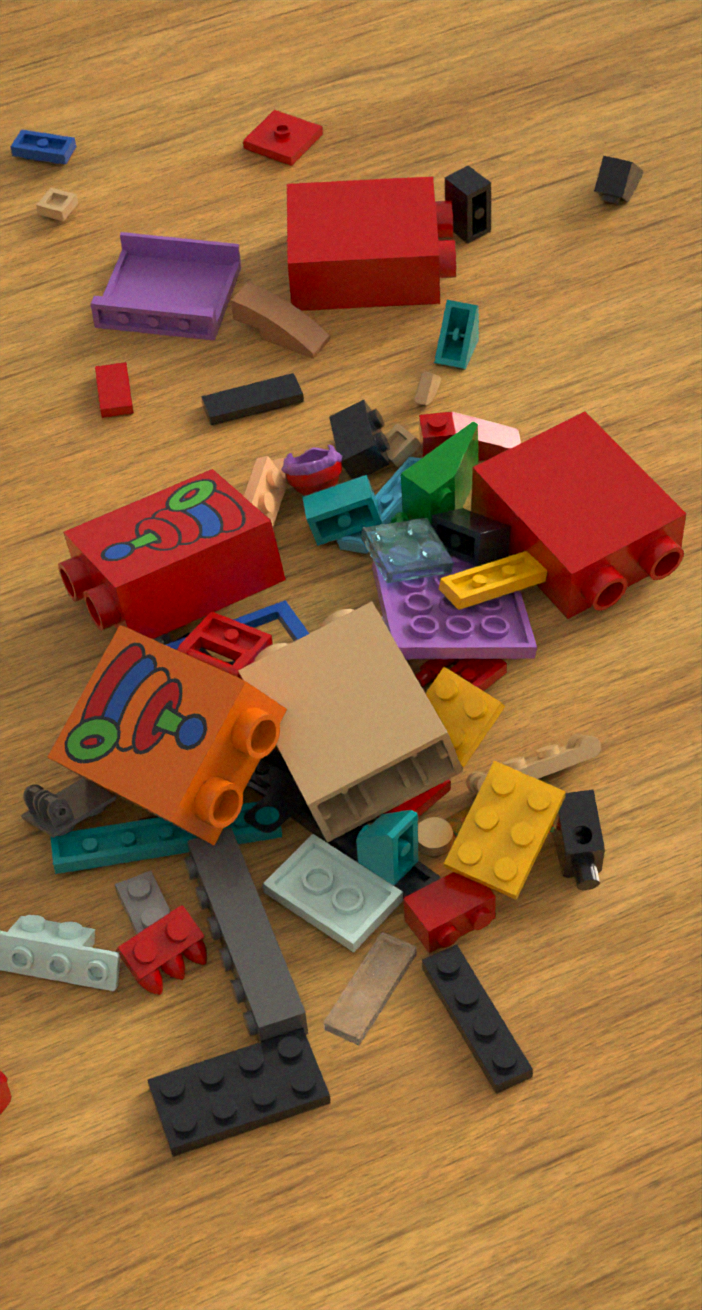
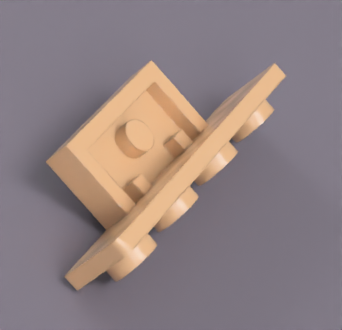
M269 456L256 458L244 497L271 520L272 526H274L288 484L285 473L281 470L286 457L271 460Z

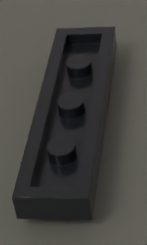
M458 945L422 959V969L495 1093L497 1094L532 1078L533 1068Z

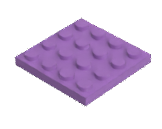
M373 557L372 570L384 623L407 660L535 658L537 645L521 591L518 590L458 610L439 590L440 578L477 566L455 557Z

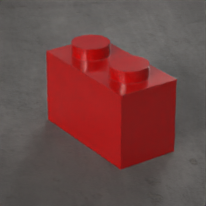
M455 872L403 898L404 920L429 954L439 948H447L453 945L460 937L473 930L485 928L496 918V896L491 889Z

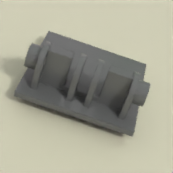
M81 778L57 794L44 790L40 785L33 784L24 791L23 799L29 811L22 814L21 817L54 838L69 833L74 829L75 824L86 817L100 814L106 809V805L116 800L117 797L85 778Z

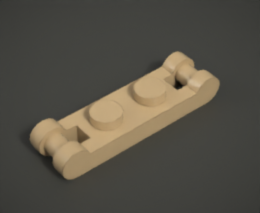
M574 734L569 738L565 746L559 748L558 744L548 745L536 751L538 756L528 760H525L524 757H517L502 764L539 779L598 756L601 750V743L594 736ZM475 771L469 774L466 780L468 790L478 794L487 773Z

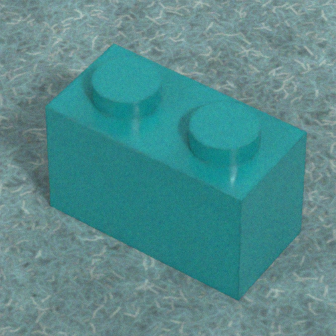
M367 475L302 497L306 520L317 546L382 524L378 502Z

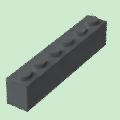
M232 828L223 829L215 845L198 837L188 840L190 856L184 858L185 867L190 880L196 878L198 880L199 887H195V892L201 909L208 908L211 917L207 918V924L213 941L220 939L223 948L218 949L223 968L225 972L232 970L235 977L234 980L230 981L237 1004L244 1002L247 1008V1012L243 1013V1018L249 1036L257 1035L259 1042L301 1028L304 1029L307 1035L308 1028L305 1009Z

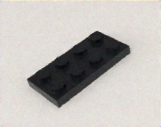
M303 1028L147 1079L172 1157L331 1104L329 1091Z

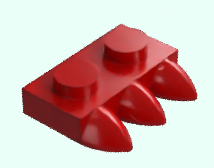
M183 904L116 949V952L120 954V958L138 984L148 992L161 995L163 992V979L159 969H162L167 975L175 979L183 980L185 978V963L181 954L194 963L200 965L207 963V949L203 941L205 936Z

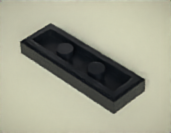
M294 373L201 396L202 405L211 426L304 402L303 392Z

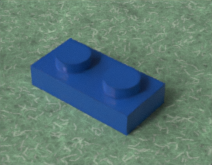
M21 129L10 147L12 156L66 165L76 148V142L73 137Z

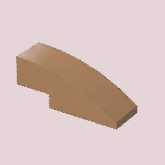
M247 282L231 299L233 319L258 328L260 330V339L313 359L330 341V335L305 313L262 287Z

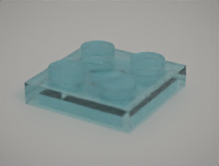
M427 518L363 527L361 539L386 583L452 573L454 562Z

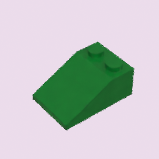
M473 421L401 473L402 512L407 514L411 520V527H419L418 533L431 541L432 515L463 508L472 488L473 467L478 465V424Z

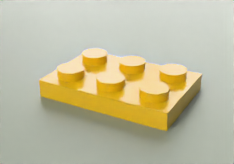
M494 761L444 862V867L516 900L566 797V791Z

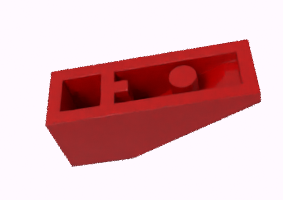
M452 411L419 415L422 458L473 421L478 424V461L488 460L520 444L519 432L517 428Z

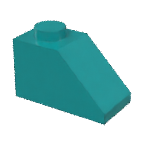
M413 810L382 814L371 825L368 824L363 827L356 840L358 863L394 886L418 862V814Z

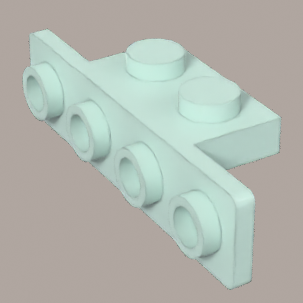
M39 915L21 916L8 932L0 931L1 971L115 991L119 984L120 954L114 951L92 948L95 943V929L82 927L77 922L59 923L45 920Z

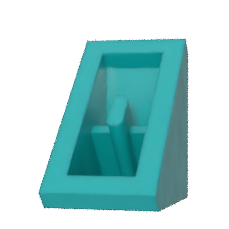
M447 300L434 363L466 369L479 341V306Z

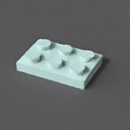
M314 834L263 883L265 894L352 952H355L403 901V891Z

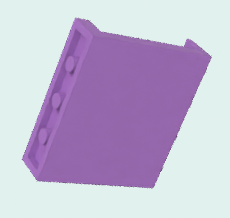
M121 232L122 251L103 296H94L91 302L94 327L215 341L241 270L239 244Z

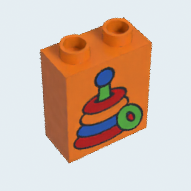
M119 625L47 758L130 803L215 845L223 828L229 826L239 815L243 804V791L259 761L267 756L276 746L280 735V722L287 709L245 680Z

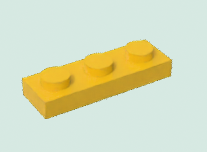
M524 551L440 578L439 590L460 610L543 583L546 580L547 570L529 552Z

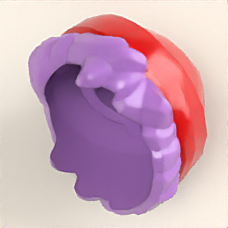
M328 445L329 450L313 447L295 458L292 453H289L284 459L281 470L285 473L287 483L298 493L307 496L337 485L342 471V455L332 445Z

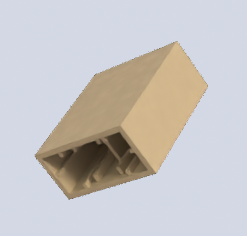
M372 601L356 610L342 609L332 613L322 622L319 629L290 644L277 643L265 648L257 655L254 663L238 670L243 680L287 709L280 722V735L276 745L327 843L463 772L446 728Z

